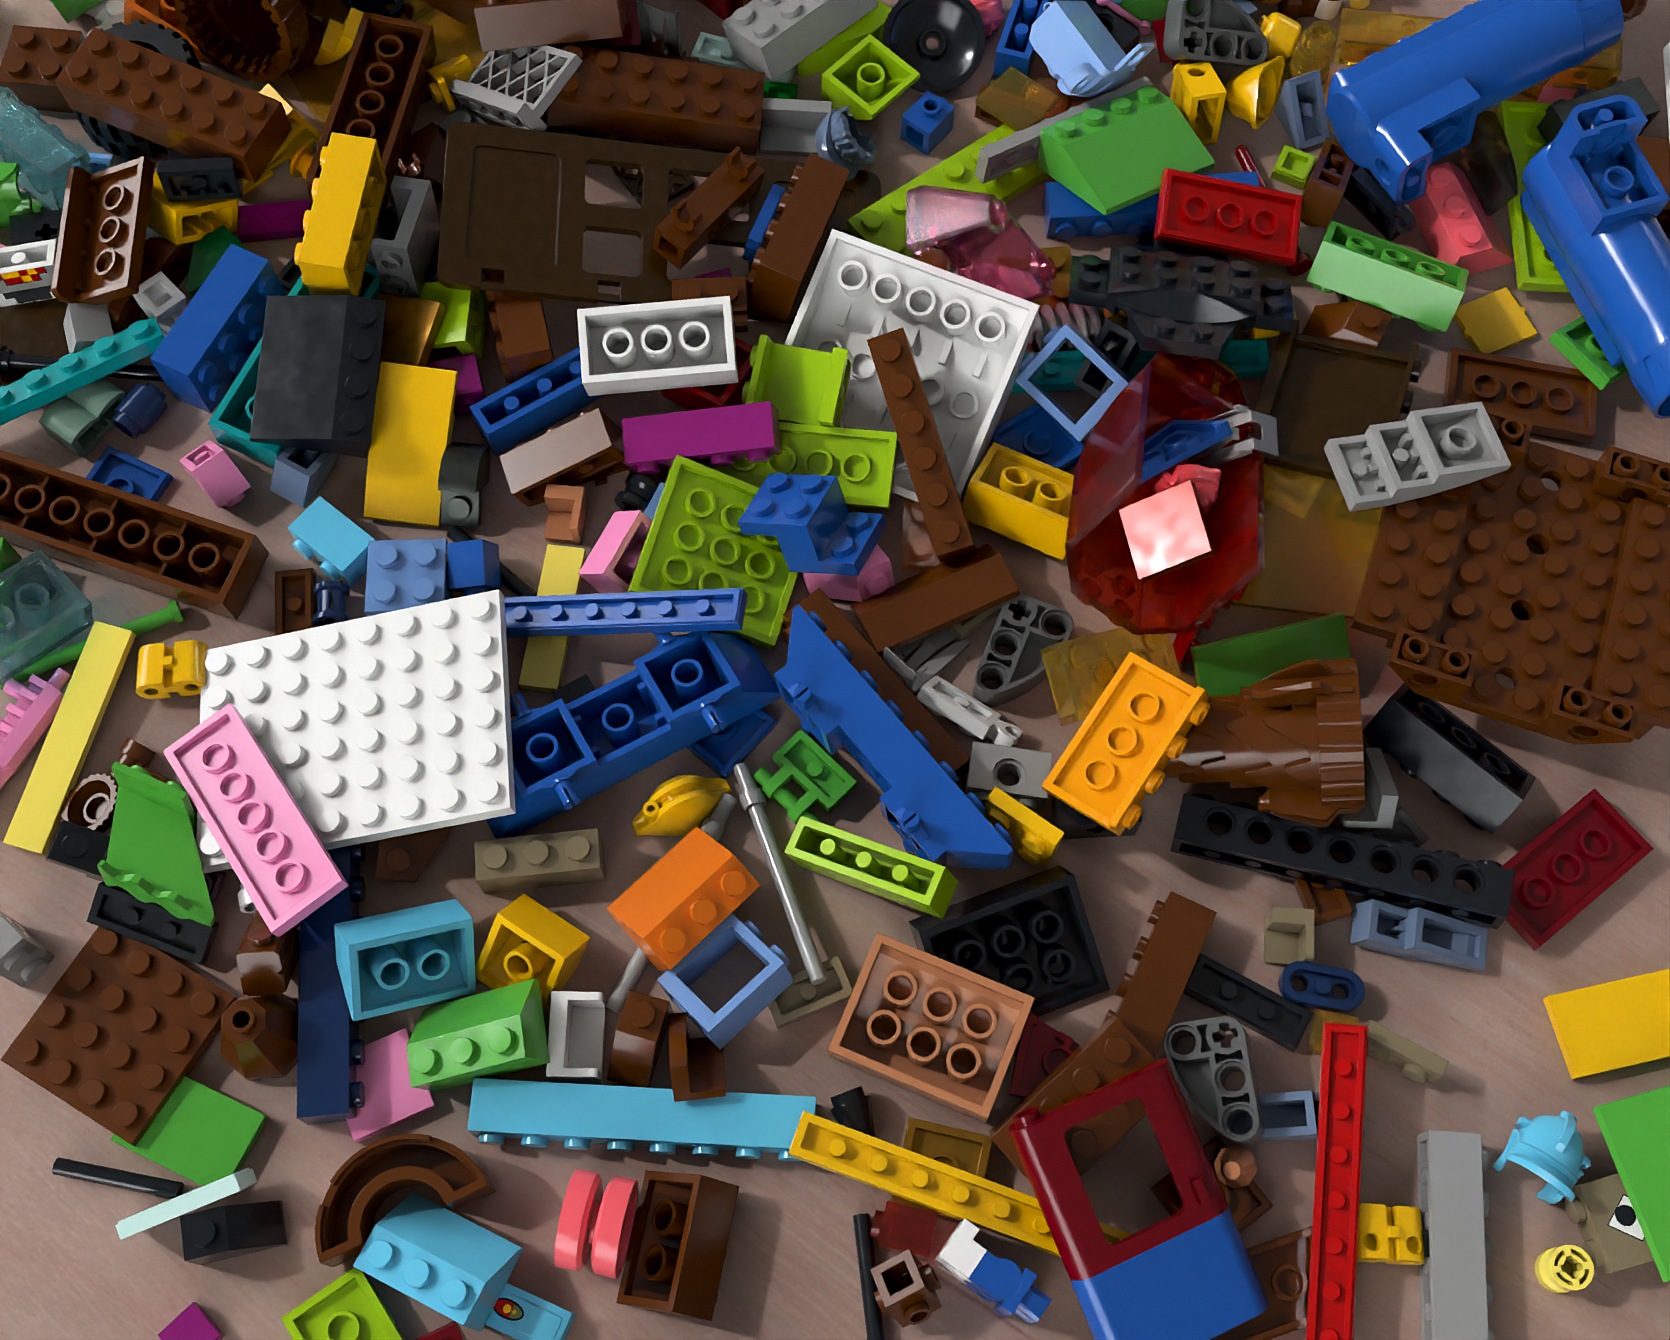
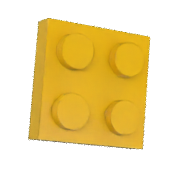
M995 786L986 798L984 817L992 826L999 823L1009 833L1014 841L1011 845L1018 849L1017 853L1022 859L1036 866L1039 863L1047 868L1057 853L1064 832Z

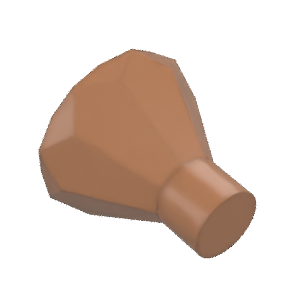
M1239 1145L1222 1148L1214 1162L1218 1179L1232 1188L1250 1185L1257 1172L1253 1153Z

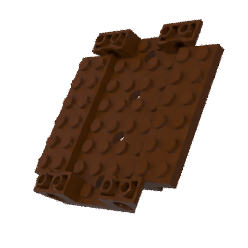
M1457 399L1455 405L1467 404L1469 402ZM1485 408L1511 463L1510 468L1475 482L1433 495L1383 506L1351 628L1387 639L1385 647L1392 649L1388 665L1415 694L1573 745L1630 743L1634 740L1638 720L1669 729L1670 507L1668 505H1670V463L1611 445L1608 446L1598 461L1530 441L1532 421ZM1541 479L1553 480L1557 484L1558 490L1547 489ZM1533 541L1540 544L1544 554L1538 555L1531 552L1526 542ZM1518 606L1525 609L1529 614V620L1523 621L1516 618L1512 613L1511 607ZM1496 674L1509 676L1514 682V688L1506 689L1500 686L1496 680Z

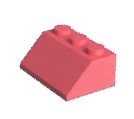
M1450 162L1427 167L1425 195L1408 203L1434 257L1469 270L1468 275L1511 264L1514 259L1471 176Z

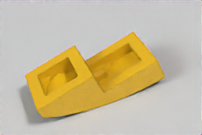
M351 7L344 24L332 19L329 20L324 31L319 53L313 64L318 66L327 65L337 61L349 52L364 14L363 12Z

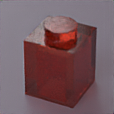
M887 1200L884 1211L877 1209L875 1211L870 1236L878 1238L876 1249L896 1254L910 1249L917 1259L927 1261L931 1251L938 1213Z

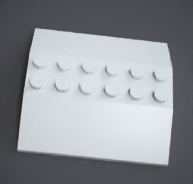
M832 229L784 345L829 353L833 352V347L848 349L854 361L840 427L896 432L867 340L903 327L909 339L956 487L962 500L969 481L987 451L1012 391L1040 305ZM898 442L892 493L919 503L900 442Z

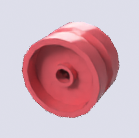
M582 1169L575 1170L569 1182L559 1217L554 1251V1265L556 1267L580 1271L586 1264L591 1252L593 1273L599 1276L618 1279L626 1259L638 1200L637 1180L615 1176L607 1185L603 1195V1181L599 1173Z

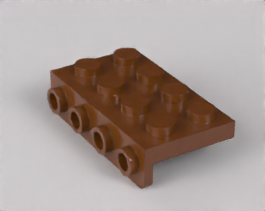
M143 156L93 174L79 166L69 168L51 286L54 297L67 304L86 303L97 306L139 293L153 187L154 162Z

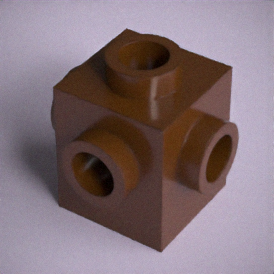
M910 1249L870 1269L878 1291L874 1292L875 1299L885 1317L892 1315L903 1328L908 1325L924 1322L930 1317L932 1312L942 1307L936 1290L941 1288V1284L930 1263L923 1266Z

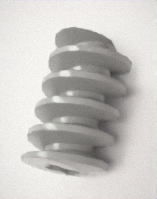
M1058 303L1053 312L1050 305L1044 304L1037 315L1029 338V344L1032 345L1033 342H1036L1041 351L1046 346L1043 339L1057 324L1061 327L1065 324H1073L1086 338L1089 339L1090 336H1094L1096 339L1105 322L1104 310L1101 307L1086 305L1081 307V305L1071 303L1067 309L1064 303ZM1069 340L1066 341L1069 349L1074 347V344Z

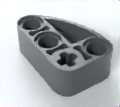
M1187 0L1168 1L1163 49L1170 59L1196 63L1206 61L1210 64L1235 67L1259 65L1266 59L1269 52V44L1266 37L1249 14L1231 0H1190L1192 4L1190 15L1186 10ZM1215 39L1219 45L1217 54L1213 49ZM1246 43L1249 46V53L1247 57L1244 53V47Z
M1022 594L1004 602L976 670L972 689L973 697L992 708L1013 701L1040 684L1054 670L1067 649L1074 627L1072 616L1062 608ZM1014 615L1022 616V620H1015ZM1057 627L1063 634L1059 636L1051 635L1046 631V628ZM1006 646L1014 653L1004 656L999 654L996 648ZM991 679L998 682L1001 687L991 690L984 687L981 682Z
M1230 1016L1187 1021L1172 1025L1164 1036V1048L1173 1074L1179 1084L1178 1086L1185 1098L1214 1129L1234 1144L1241 1147L1256 1145L1261 1141L1265 1133V1124L1251 1042L1246 1030L1236 1019ZM1231 1031L1238 1038L1232 1039L1231 1047L1226 1048L1220 1040L1225 1039V1032ZM1186 1036L1194 1037L1196 1039L1194 1050L1187 1055L1178 1054L1177 1044L1179 1040ZM1233 1072H1242L1246 1076L1244 1086L1235 1092L1226 1090L1225 1080L1227 1076ZM1242 1114L1252 1116L1253 1126L1247 1134L1236 1135L1233 1133L1232 1123L1237 1116Z

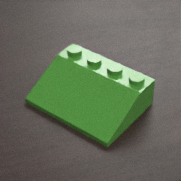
M1150 85L1140 87L1136 91L1113 98L1109 102L1086 109L1082 113L1040 129L1038 168L1105 216L1159 193L1162 172L1165 168L1195 174H1203L1215 168L1214 159L1173 100Z
M1670 1085L1592 1108L1663 1283L1670 1281Z

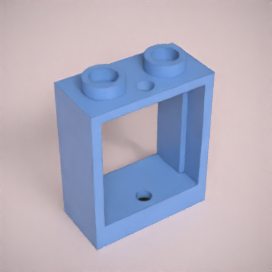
M1057 324L1043 339L1046 346L1036 356L1032 352L1020 364L1019 371L1021 373L1015 381L1070 434L1081 442L1090 436L1131 392L1136 384L1073 324H1065L1063 327ZM1067 340L1074 344L1114 382L1078 422L1032 380Z
M733 913L725 918L671 970H667L657 979L668 998L682 1012H686V1016L719 1050L794 982L787 969L791 962L782 950L775 944L768 948L761 941L764 936L760 930L748 919L742 923ZM741 941L766 967L714 1014L688 987L736 943Z

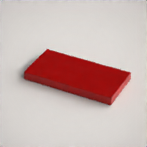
M1165 168L1161 177L1154 240L1292 267L1296 263L1303 196Z

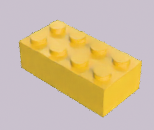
M331 132L328 147L323 146L321 150L320 166L322 170L320 177L313 180V204L311 210L305 211L303 218L305 234L303 242H298L296 245L294 261L300 267L302 284L306 285L309 295L359 296L387 179L376 139Z

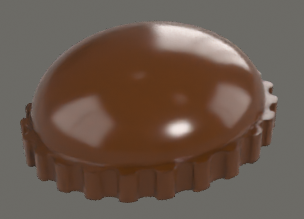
M96 773V775H89L88 778H83L70 791L69 796L66 797L65 804L62 806V820L64 819L101 833L108 830L113 823L118 792L116 779L105 773Z

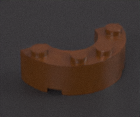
M399 1134L377 1140L353 1154L330 1180L331 1185L322 1205L319 1204L316 1216L315 1242L319 1262L326 1266L335 1267L359 1256L372 1232L375 1214L385 1199L401 1188L413 1185L433 1187L438 1191L445 1204L454 1210L496 1192L486 1172L476 1161L453 1144L424 1134Z

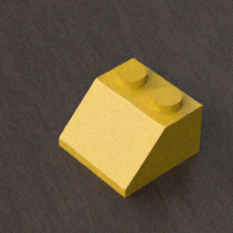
M522 894L497 913L475 966V977L493 990L534 978L539 979L544 1015L551 1005L552 991H561L577 969L591 937L526 894Z

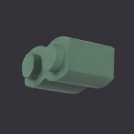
M102 377L50 403L44 409L39 423L49 436L79 457H83L101 442L107 431L115 427L111 419L115 416V408L126 397V394Z

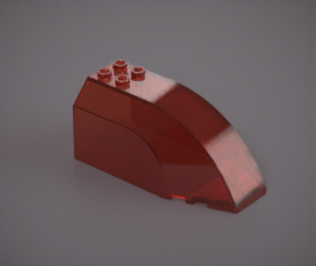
M1158 352L1120 392L1105 411L1089 436L1075 469L1065 542L1071 593L1076 595L1083 604L1091 605L1106 615L1113 624L1122 626L1134 635L1192 633L1264 570V453L1252 449L1251 454L1211 467L1212 469H1220L1222 472L1216 503L1205 514L1216 552L1213 556L1143 583L1138 579L1119 511L1124 507L1150 497L1154 484L1159 476L1162 475L1161 472L1144 481L1136 488L1142 480L1144 443L1146 439L1173 420H1207L1236 409L1233 408L1235 405H1247L1236 373L1219 360ZM1253 421L1236 426L1235 428H1239L1240 440H1232L1223 448L1251 439L1250 434L1255 430ZM1188 458L1165 471L1172 475L1177 465L1188 464Z

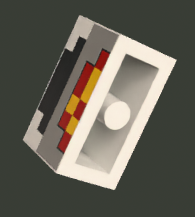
M57 239L0 248V307L56 298L52 294L51 286L58 244Z

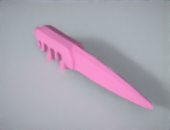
M58 668L48 682L32 674L28 680L31 683L29 687L14 679H9L5 683L3 692L18 701L15 705L9 703L5 708L9 712L4 720L0 718V789L11 775L16 774L51 727L64 696L61 691L72 677L65 670Z

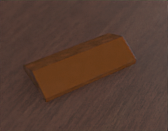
M987 543L978 547L976 552L941 563L896 583L881 594L875 595L863 602L855 601L849 605L872 647L882 657L885 647L889 648L892 652L1013 599L1020 595V591L1000 552Z

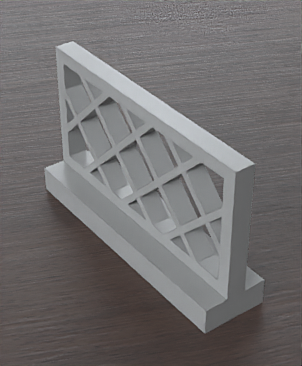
M547 45L513 48L506 53L507 49L489 51L466 82L454 78L448 86L449 92L476 115L512 128L545 131L548 126L540 117L583 61L577 54ZM527 54V57H525V58H523L522 60L519 61V58H521V57H523V56H525V55ZM545 60V63L537 66L538 63ZM508 65L506 69L500 71V69ZM526 71L525 74H523V75H521V76H519V77L517 78V75H519L520 73ZM544 77L543 80H541V81H539L538 83L535 84V81H536V80H538V79ZM506 82L505 85H503L502 87L498 88L499 85H501L502 83ZM524 88L523 91L515 95L516 91ZM540 95L536 102L533 104L534 98Z

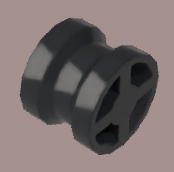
M630 473L625 480L626 487L624 491L618 492L614 502L622 511L640 510L644 513L658 485L644 475Z

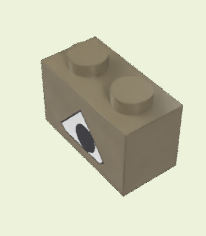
M1619 1173L1573 1186L1572 1191L1576 1197L1571 1202L1565 1199V1209L1570 1220L1577 1224L1584 1241L1582 1249L1590 1256L1597 1276L1619 1272L1654 1261Z

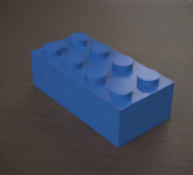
M230 244L151 356V362L175 398L208 413H212L217 404L221 403L230 385L240 373L263 336L267 296H286L268 259Z

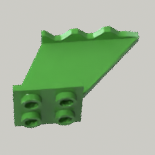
M115 761L111 769L118 784V792L107 860H101L97 865L105 885L109 887L119 886L144 903L154 902L161 905L179 919H192L211 927L216 918L195 840L197 838L196 813L193 810L187 791L176 782L167 781V783L153 778L142 767L132 765L130 768Z

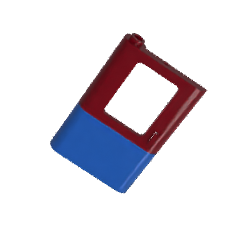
M1166 1057L1049 1112H1039L1037 1107H1031L1013 1116L1014 1123L1009 1126V1133L1095 1340H1210L1258 1316L1267 1309L1269 1304ZM1133 1098H1139L1177 1186L1183 1207L1178 1213L1116 1243L1110 1244L1107 1243L1066 1145L1064 1135L1073 1126Z

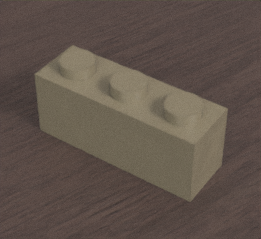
M598 828L474 841L476 882L484 894L605 881L603 841Z

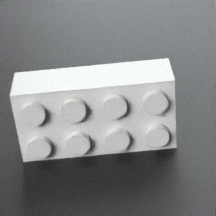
M730 296L577 309L582 384L589 396L739 383L733 309Z

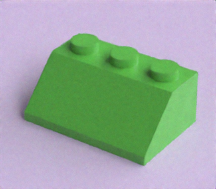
M530 979L425 1008L407 1043L411 1087L440 1092L473 1083L474 1078L489 1079L550 1063L539 979Z

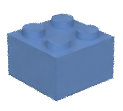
M447 539L369 541L365 614L372 616L453 599V590L449 589Z

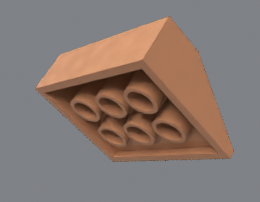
M877 932L829 1046L828 1055L830 1058L986 1123L1035 998Z

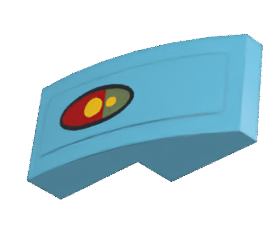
M506 1283L485 1325L517 1340H565L576 1314Z

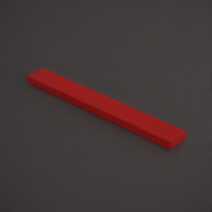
M1324 1022L1306 1340L1354 1339L1368 1026Z

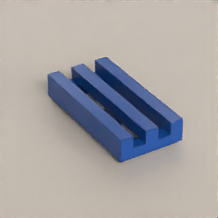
M773 184L749 234L742 259L752 263L759 246H763L766 231L772 218L775 219L778 213L777 208L785 188Z

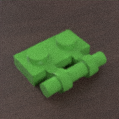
M802 729L797 731L772 755L773 761L781 768L776 774L772 775L765 767H761L753 776L763 787V793L770 800L775 798L788 811L787 816L795 824H797L800 816L820 822L811 812V809L817 803L830 813L857 787V781ZM792 779L806 791L799 800L785 787Z

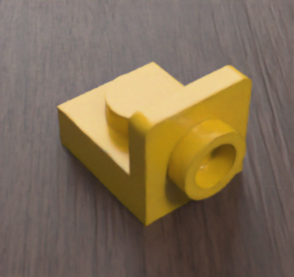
M464 53L427 70L432 83L428 84L432 98L436 104L442 103L449 112L456 109L453 101L457 99L449 92L448 86L454 78L466 82L474 72L469 58Z

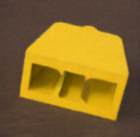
M1180 61L1173 68L1174 76L1170 99L1173 100L1203 145L1217 143L1227 91L1209 62L1191 63L1190 61Z

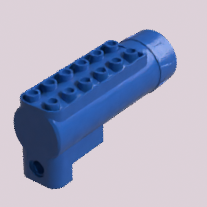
M1480 0L1474 4H1468L1457 13L1443 20H1437L1422 31L1412 36H1405L1396 44L1380 52H1374L1365 60L1336 72L1331 79L1328 90L1326 116L1332 122L1336 137L1347 156L1359 167L1370 170L1396 205H1406L1425 195L1427 186L1425 177L1428 165L1471 143L1478 114L1558 73L1579 66L1616 44L1621 38L1624 27L1620 0Z
M1613 95L1577 105L1572 109L1554 141L1536 153L1526 165L1522 174V182L1525 189L1521 193L1520 203L1611 367L1625 364L1630 380L1654 417L1666 419L1670 418V241L1659 224L1657 216L1670 198L1635 140L1648 121L1638 103L1632 98L1625 95Z

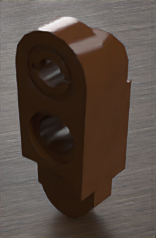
M148 238L145 241L140 284L161 271L178 288L190 268V250L183 245H175L166 238ZM133 295L113 300L108 306L112 330L118 333L128 329L134 322L149 319Z

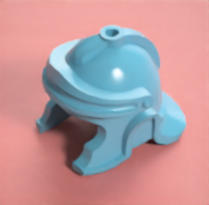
M1562 1111L1559 1116L1552 1114L1540 1115L1532 1120L1525 1116L1519 1117L1518 1121L1514 1124L1516 1129L1512 1131L1504 1152L1493 1163L1492 1167L1500 1172L1510 1160L1527 1168L1547 1181L1543 1189L1537 1193L1536 1198L1548 1204H1556L1564 1196L1570 1202L1574 1200L1576 1196L1572 1188L1577 1180L1584 1175L1580 1169H1587L1591 1166L1590 1159L1583 1154V1140L1576 1128L1577 1118L1567 1111Z

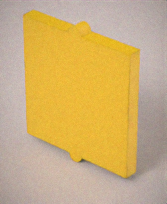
M1507 287L1458 306L1453 316L1464 332L1462 334L1463 338L1468 339L1477 352L1495 354L1532 339L1538 334L1525 315L1526 309L1519 306Z

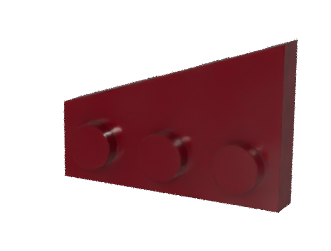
M1029 1012L1021 1032L1008 1095L1024 1099L1080 1045L1065 1033L1058 1032L1042 1022L1039 1017Z

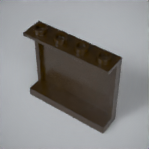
M1295 319L1291 333L1280 331L1255 408L1256 412L1276 418L1279 456L1252 449V453L1245 455L1244 460L1337 481L1324 451V446L1328 439L1363 435L1369 425L1399 421L1401 413L1409 414L1414 392L1408 391L1410 382L1418 383L1423 361L1416 360L1419 345L1413 344L1411 355L1405 356L1299 334L1300 320ZM1251 421L1245 440L1251 438L1262 439L1259 423Z

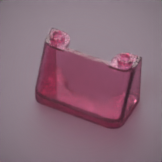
M921 185L908 190L906 197L907 247L915 255L927 252L929 247L936 245L958 269L959 276L1027 301L1053 295V279L1056 278V268L1053 260L1045 256L1010 214L1003 200H999L994 194Z

